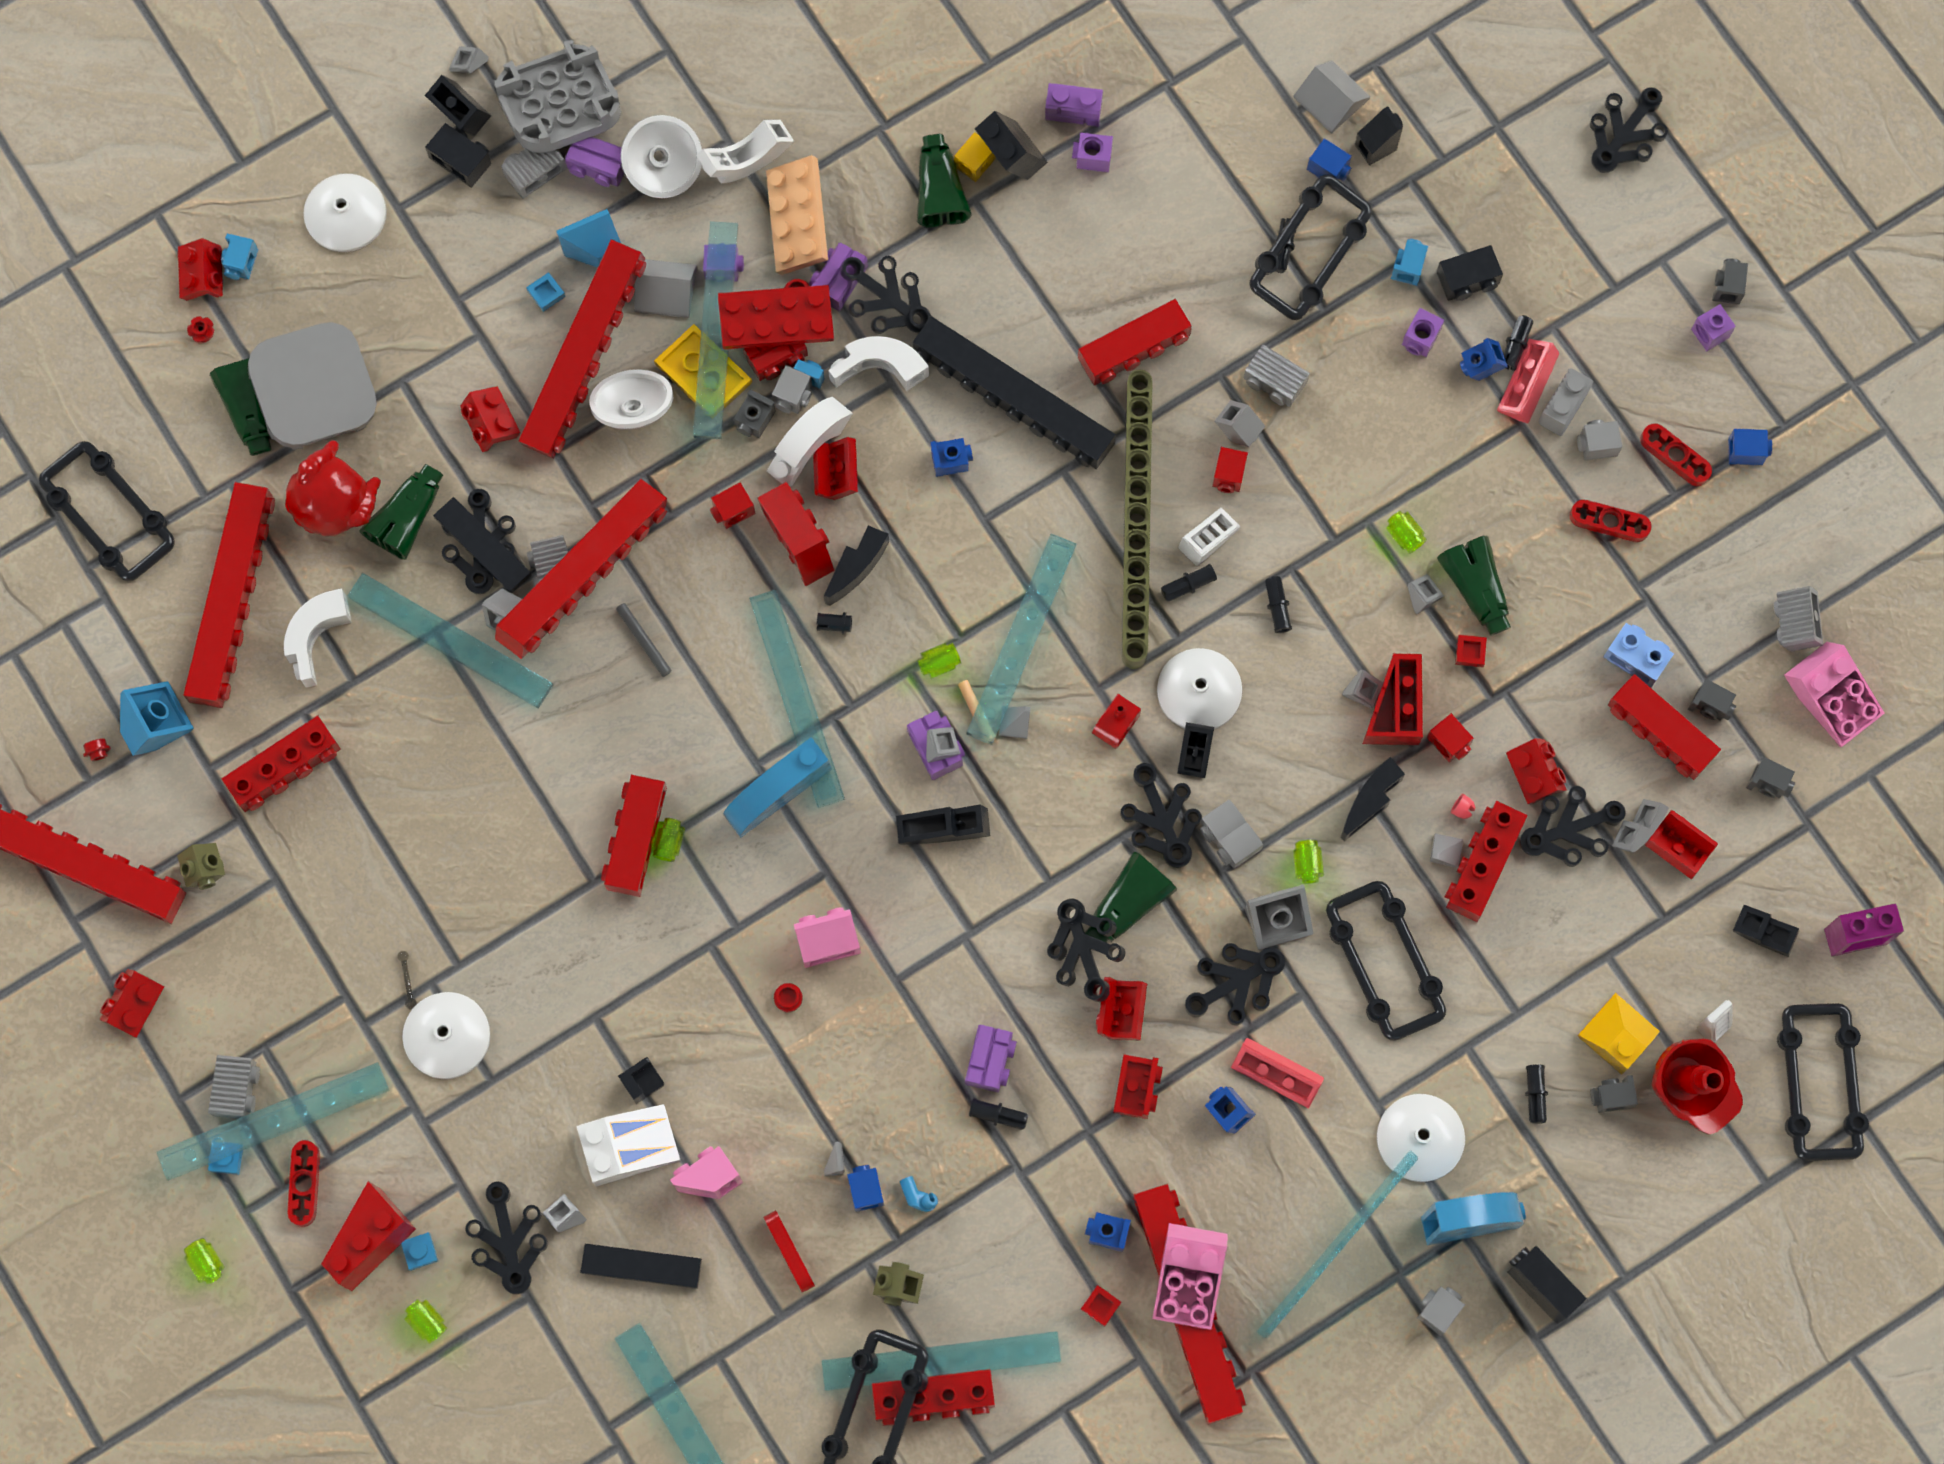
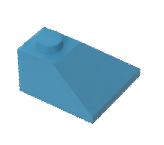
M607 209L556 231L565 257L597 268L611 239L621 243Z
M168 681L126 689L120 693V733L133 756L156 751L194 729Z

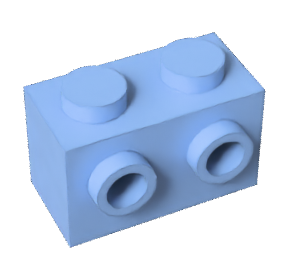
M1625 623L1608 648L1604 658L1631 676L1633 674L1637 675L1652 688L1674 653L1670 651V648L1665 643L1659 640L1654 641L1646 636V632L1642 628Z

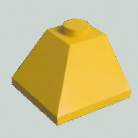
M1615 993L1578 1034V1037L1622 1075L1660 1031Z

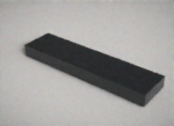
M454 496L433 515L434 519L510 593H513L532 575Z
M585 1243L580 1273L698 1289L702 1259Z

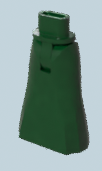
M943 134L926 135L922 138L923 146L921 147L919 160L917 222L925 228L939 227L943 225L942 214L946 213L948 225L965 223L970 219L972 213L949 145L945 143Z
M249 358L214 368L210 372V378L227 409L237 434L243 444L248 446L250 455L255 456L269 452L272 448L269 441L271 436L267 431V425L251 379H249Z
M425 464L419 473L414 472L413 475L404 481L388 502L370 518L367 524L362 526L359 532L373 544L401 560H406L440 488L438 483L444 475Z
M1483 535L1470 540L1465 546L1463 544L1457 545L1437 556L1439 563L1459 589L1473 614L1481 622L1482 626L1486 625L1490 636L1511 628L1507 619L1509 615L1507 601L1499 580L1488 536Z
M1133 852L1094 913L1096 917H1106L1116 923V932L1112 936L1107 937L1100 934L1097 928L1090 926L1085 931V934L1103 942L1108 940L1113 942L1114 939L1124 934L1148 912L1176 892V886L1141 854ZM1109 922L1104 925V932L1109 929Z

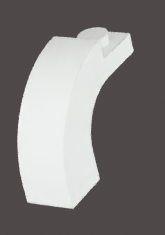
M763 120L752 133L738 143L725 148H705L696 156L702 163L703 170L710 177H717L720 183L723 184L745 178L767 166L779 157L794 140L781 120Z
M881 336L866 337L849 343L845 346L847 358L836 360L831 365V369L828 370L829 379L836 388L859 372L869 368H880L889 371L898 379L906 391L929 377V366L912 347L899 340Z
M834 397L817 403L783 437L774 451L776 456L767 472L781 484L787 482L790 487L793 486L814 452L827 440L839 436L853 413Z
M343 589L328 591L307 601L294 614L287 627L284 639V654L289 663H294L295 677L297 680L301 679L306 688L317 685L312 660V648L318 636L331 627L352 623L347 596Z

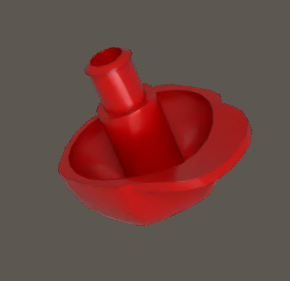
M1704 1038L1682 1040L1666 1048L1660 1055L1656 1063L1651 1085L1660 1101L1678 1119L1685 1120L1700 1132L1710 1135L1720 1131L1735 1118L1743 1106V1096L1735 1081L1736 1074L1733 1065L1712 1040Z

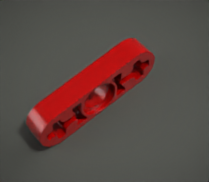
M1650 424L1645 427L1640 437L1643 448L1689 484L1702 486L1708 481L1712 474V467L1706 459L1662 425ZM1657 433L1659 435L1658 441L1650 442V435ZM1666 441L1670 442L1662 452L1660 450ZM1673 448L1681 450L1684 455L1683 460L1673 461L1669 457V450ZM1690 458L1692 461H1691L1690 464L1686 467V469H1684L1683 466L1686 464L1687 460ZM1702 468V475L1695 477L1693 475L1694 469Z
M1589 500L1577 501L1570 511V520L1575 526L1632 542L1644 541L1652 529L1651 521L1645 515ZM1581 508L1587 509L1586 514L1591 516L1581 519L1578 512H1580ZM1597 511L1601 512L1598 516L1597 523H1593L1595 517L1593 516H1595ZM1607 514L1614 515L1618 519V525L1613 528L1607 527L1603 523V517ZM1624 518H1625V519H1628L1626 525H1629V526H1626V528H1625L1624 531H1623V530H1620V529H1621V527H1622L1623 524H1624ZM1637 522L1641 524V528L1644 530L1637 534L1635 533V528L1630 526H1634Z
M308 1140L297 1142L291 1152L287 1214L289 1220L299 1227H306L312 1224L317 1214L320 1150L314 1143ZM305 1147H308V1150L313 1152V1156L307 1158V1167H313L312 1172L305 1169L297 1171V1166L304 1167V1160L298 1155L299 1152H304ZM303 1175L309 1176L312 1180L310 1189L305 1192L298 1191L296 1188L297 1179ZM296 1195L303 1198L311 1196L310 1201L304 1199V1208L309 1211V1215H305L302 1221L295 1215V1211L301 1209V1201L299 1199L295 1200Z
M775 1210L764 1216L763 1218L801 1292L803 1293L815 1287L777 1211Z

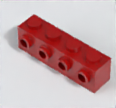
M1175 298L1079 348L1078 360L1094 386L1099 383L1106 384L1112 381L1116 374L1124 370L1128 372L1137 368L1141 361L1149 357L1151 359L1157 358L1164 353L1166 348L1185 343L1191 335L1192 325Z
M1635 674L1608 703L1611 713L1617 719L1625 720L1630 724L1636 736L1642 740L1647 739L1654 745L1655 752L1664 759L1669 758L1676 765V770L1686 778L1690 777L1695 780L1722 750Z
M317 715L221 779L244 812L248 810L254 811L260 808L265 803L264 800L272 794L278 795L284 792L289 787L288 784L295 779L307 777L312 773L313 767L321 762L327 763L337 756L336 752L341 750V748Z
M631 774L630 781L624 783L621 798L625 799L623 809H618L615 818V826H618L616 837H611L608 846V853L611 854L609 865L604 864L601 874V881H605L604 885L608 891L641 897L667 791L665 781Z
M1496 801L1492 808L1486 807L1480 819V822L1484 823L1481 833L1475 831L1468 845L1473 850L1469 858L1463 856L1456 871L1461 876L1457 884L1451 882L1445 894V898L1449 899L1446 906L1447 909L1478 922L1528 815L1499 801Z
M991 1369L927 1377V1388L922 1393L916 1394L908 1418L912 1417V1422L930 1421V1415L942 1414V1419L960 1417V1411L971 1410L972 1415L990 1413L989 1408L995 1407ZM901 1380L872 1383L876 1421H882L883 1426H892L905 1392Z

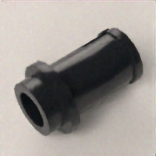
M843 612V615L818 613L817 631H840L845 635L846 632H851L852 615H847V612Z

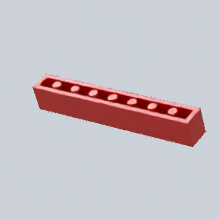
M611 239L518 440L523 446L554 459L556 453L559 454L562 451L566 441L564 435L568 428L571 429L577 418L575 411L579 403H583L588 395L589 388H587L591 377L595 378L599 371L600 363L598 361L602 353H606L611 345L612 338L610 335L614 327L618 328L622 321L623 312L621 311L625 303H629L634 295L635 287L633 285L637 277L640 278L645 271L646 262L644 261L646 258L642 252Z
M640 479L496 625L495 640L520 659L528 652L533 653L541 644V639L547 633L550 635L556 630L560 623L559 620L565 614L569 616L576 609L578 601L583 596L588 597L593 592L596 582L601 577L605 579L612 572L614 564L619 559L624 560L632 549L631 546L636 541L641 542L647 536L649 528L654 523L659 524L664 519L667 513L665 510L667 497Z
M238 482L234 484L183 694L189 703L223 708L224 700L227 701L229 699L231 685L228 683L231 673L234 674L237 667L236 649L243 642L244 632L241 630L243 620L248 619L250 612L248 599L250 593L253 594L256 588V577H254L256 567H260L263 552L260 549L262 541H266L269 533L268 516L273 514L275 508V498H273L267 487Z
M0 804V850L172 924L187 894L180 887L181 883L168 876H165L164 880L155 877L156 872L143 865H140L138 869L128 865L130 861L120 855L114 854L113 857H109L103 854V848L95 844L88 843L86 847L77 843L79 838L64 831L62 835L52 832V826L39 820L36 824L26 821L28 816L12 809L11 813L1 810L2 805Z
M1168 1184L1134 1194L1133 1196L1158 1276H1160L1169 1223L1187 1226L1185 1218L1179 1219L1176 1207L1180 1206L1175 1189L1170 1190ZM1216 1311L1214 1313L1213 1321L1218 1319ZM1214 1322L1212 1323L1211 1330L1174 1323L1207 1425L1242 1414V1407L1246 1406V1402L1241 1388L1237 1390L1235 1388L1232 1378L1237 1377L1232 1360L1226 1361L1223 1349H1226L1227 1345L1222 1331H1216Z

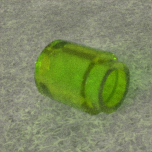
M1398 511L1387 520L1389 525L1386 530L1401 549H1406L1409 554L1416 551L1427 541L1424 537L1425 532L1409 512L1402 513Z
M943 643L921 652V659L917 660L923 676L928 674L930 679L956 669V665L961 664L959 654L953 643L948 645Z
M664 818V821L657 823L651 847L653 850L652 857L667 862L675 861V857L679 856L685 828L680 826L681 821L673 818Z
M1303 840L1296 842V849L1293 850L1296 879H1301L1303 884L1319 882V878L1324 876L1322 848L1318 846V841Z
M204 1238L192 1242L183 1250L186 1254L184 1259L199 1283L206 1282V1284H211L222 1276L221 1271L225 1266L211 1243H207Z
M417 1299L405 1310L408 1315L404 1320L422 1341L426 1339L431 1344L448 1329L444 1324V1318L427 1299L423 1302Z

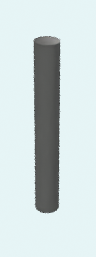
M625 603L619 605L616 608L617 612L662 677L670 674L671 668Z

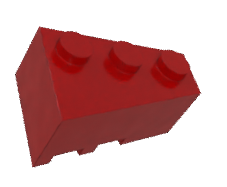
M785 482L757 497L764 516L779 542H782L789 553L790 561L798 567L801 580L805 586L835 571L826 544L830 543L822 528L817 530L815 527L817 521L810 509L804 510L802 505L805 503L797 489L792 491L788 483Z
M1393 653L1362 744H1420L1423 738L1422 654Z
M368 1181L321 1264L339 1285L353 1291L416 1228L379 1187Z

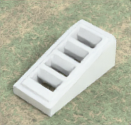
M1219 508L1182 538L1179 550L1194 565L1198 566L1240 529V525L1222 508ZM1217 520L1227 529L1225 532L1215 523ZM1208 528H1210L1218 537L1216 538V537L1208 530ZM1200 535L1209 543L1208 545L1199 537Z
M1725 1000L1697 1026V1030L1705 1039H1710L1715 1043L1731 1028L1733 1004L1729 1000Z

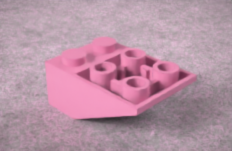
M1825 642L1823 646H1820L1784 674L1798 699L1840 747H1843L1885 714L1844 645Z
M1169 1223L1152 1319L1212 1329L1227 1249L1228 1234Z

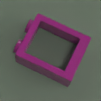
M1894 903L1839 915L1824 929L1831 957L1888 945L1903 933L1904 929L1897 904ZM1871 914L1872 917L1867 918L1866 915Z

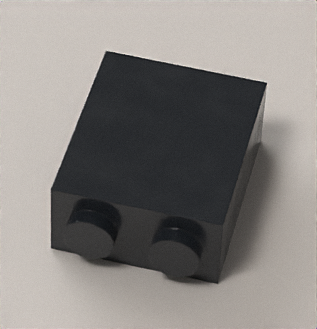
M997 111L991 113L974 128L1004 169L1010 173L1028 180L1048 163L1018 122Z
M1537 1246L1533 1247L1530 1251L1525 1247L1509 1261L1513 1267L1507 1273L1556 1324L1567 1319L1587 1299Z

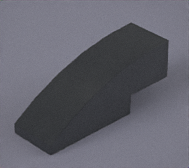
M868 525L857 550L846 546L824 594L825 604L831 606L842 599L868 576L889 544V533Z
M1391 757L1376 769L1355 798L1341 834V839L1344 842L1388 807L1391 800L1386 793L1403 780L1405 773Z
M981 804L955 809L945 807L896 816L898 844L900 845L952 842L990 836L988 808Z

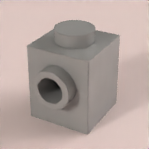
M785 366L772 392V400L775 403V407L782 412L790 413L792 411L796 414H799L802 406L806 408L812 396V392H810L812 387L811 376Z
M1230 400L1215 419V423L1232 443L1250 447L1257 440L1265 427L1248 404Z
M1593 420L1584 425L1580 435L1577 436L1579 451H1583L1585 460L1616 457L1619 455L1622 449L1618 421L1604 423L1603 420Z
M1440 1287L1436 1292L1431 1289L1421 1302L1425 1307L1417 1318L1441 1336L1446 1332L1465 1304L1460 1301L1462 1299L1461 1295L1450 1287H1447L1446 1290Z

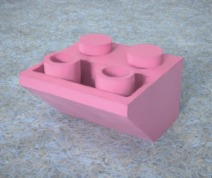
M842 907L827 911L826 916L816 918L815 915L805 916L799 919V923L794 924L805 968L861 954L850 909L844 911Z
M712 1146L705 1149L697 1156L699 1158L698 1161L691 1166L688 1163L682 1165L673 1172L675 1177L670 1179L676 1190L680 1193L714 1199L722 1198L743 1183L720 1146L715 1149Z

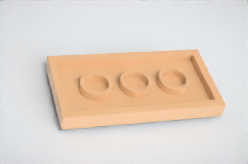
M810 155L766 170L776 273L784 275L828 261L818 158Z

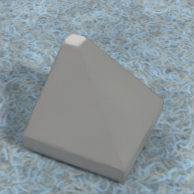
M459 46L449 70L451 72L472 73L486 63L489 57L479 48Z
M1428 574L1407 585L1416 614L1421 613L1444 596Z
M1360 670L1345 688L1342 695L1373 708L1383 682L1368 672Z
M1003 707L999 736L1027 739L1030 707Z
M953 727L929 729L927 731L926 759L928 763L960 754Z
M1435 834L1430 862L1458 868L1463 839Z
M835 1142L824 1169V1176L843 1175L845 1173L842 1143Z
M565 1194L542 1213L558 1233L583 1224L587 1220Z

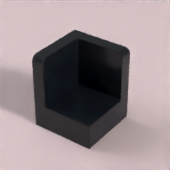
M645 1057L618 1075L636 1104L664 1086L662 1078L648 1057Z

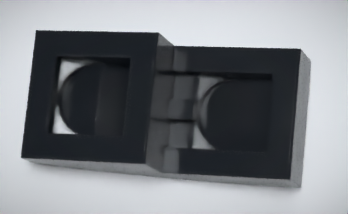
M1743 905L1733 932L1762 947L1789 957L1798 936L1799 928L1773 919L1771 914Z

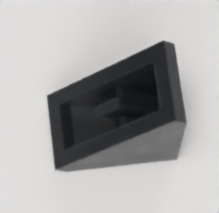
M1186 722L1177 774L1200 778L1206 777L1214 727Z

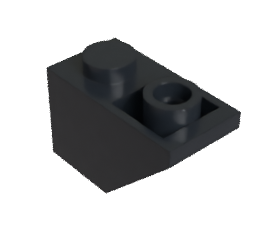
M1387 106L1357 133L1355 145L1369 166L1397 151L1403 129L1401 118Z

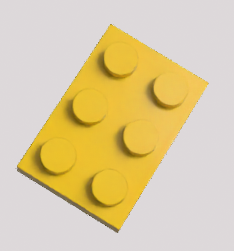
M695 324L654 360L655 365L712 420L752 384V379Z

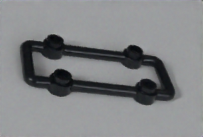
M1325 174L1320 176L1313 186L1307 187L1300 193L1299 207L1270 250L1260 254L1255 261L1256 270L1250 279L1251 290L1291 320L1302 319L1309 308L1321 303L1323 300V287L1352 244L1362 240L1367 233L1366 223L1372 214L1370 204L1332 175ZM1327 185L1360 209L1361 213L1356 219L1350 220L1343 227L1344 238L1314 283L1308 284L1300 291V303L1294 309L1260 283L1265 275H1270L1279 267L1278 256L1309 210H1314L1321 205L1323 201L1322 191Z
M79 442L42 471L39 476V484L47 493L46 499L50 507L55 511H62L99 553L98 559L100 564L106 570L115 571L121 579L133 581L173 549L175 544L174 537L166 528L167 521L159 511H151L114 469L115 462L111 455L104 451L99 452L90 442ZM84 452L91 458L90 465L95 473L100 476H106L142 516V524L145 530L151 535H158L163 540L161 545L130 570L124 566L123 556L120 551L115 547L107 546L71 505V496L63 487H55L50 481L51 478Z
M1374 881L1332 899L1327 904L1326 913L1332 925L1329 932L1330 938L1334 943L1342 946L1367 999L1366 1015L1368 1019L1378 1023L1381 1032L1386 1038L1395 1041L1439 1023L1446 1016V1007L1440 995L1443 990L1442 982L1439 978L1431 976L1403 917L1406 911L1404 902L1399 898H1394L1386 883ZM1376 892L1380 893L1384 902L1382 907L1383 917L1387 921L1394 923L1421 980L1418 987L1419 994L1422 998L1430 1000L1435 1010L1433 1013L1396 1029L1392 1028L1388 1019L1390 1014L1389 1004L1385 1000L1378 998L1352 943L1353 927L1349 922L1342 920L1338 913L1339 908Z
M1801 1004L1788 1006L1782 1013L1783 1030L1777 1036V1044L1785 1051L1791 1117L1785 1122V1131L1793 1138L1795 1154L1798 1158L1805 1161L1856 1159L1864 1151L1863 1134L1869 1128L1868 1118L1861 1113L1855 1046L1860 1042V1032L1852 1025L1851 1012L1843 1004ZM1794 1016H1840L1841 1028L1835 1034V1042L1843 1049L1849 1115L1843 1121V1128L1851 1136L1852 1148L1806 1149L1805 1135L1810 1131L1811 1125L1809 1119L1802 1114L1796 1050L1802 1043V1035L1799 1030L1794 1028Z
M877 1329L869 1333L863 1349L856 1351L852 1356L851 1363L855 1373L834 1433L827 1436L822 1442L821 1448L825 1456L823 1464H836V1461L844 1458L848 1452V1443L845 1435L865 1377L877 1368L878 1358L874 1352L878 1341L916 1356L913 1369L907 1370L901 1378V1384L905 1392L884 1453L876 1457L872 1464H897L894 1458L916 1394L925 1391L928 1385V1378L924 1373L928 1362V1352L925 1347L884 1330Z

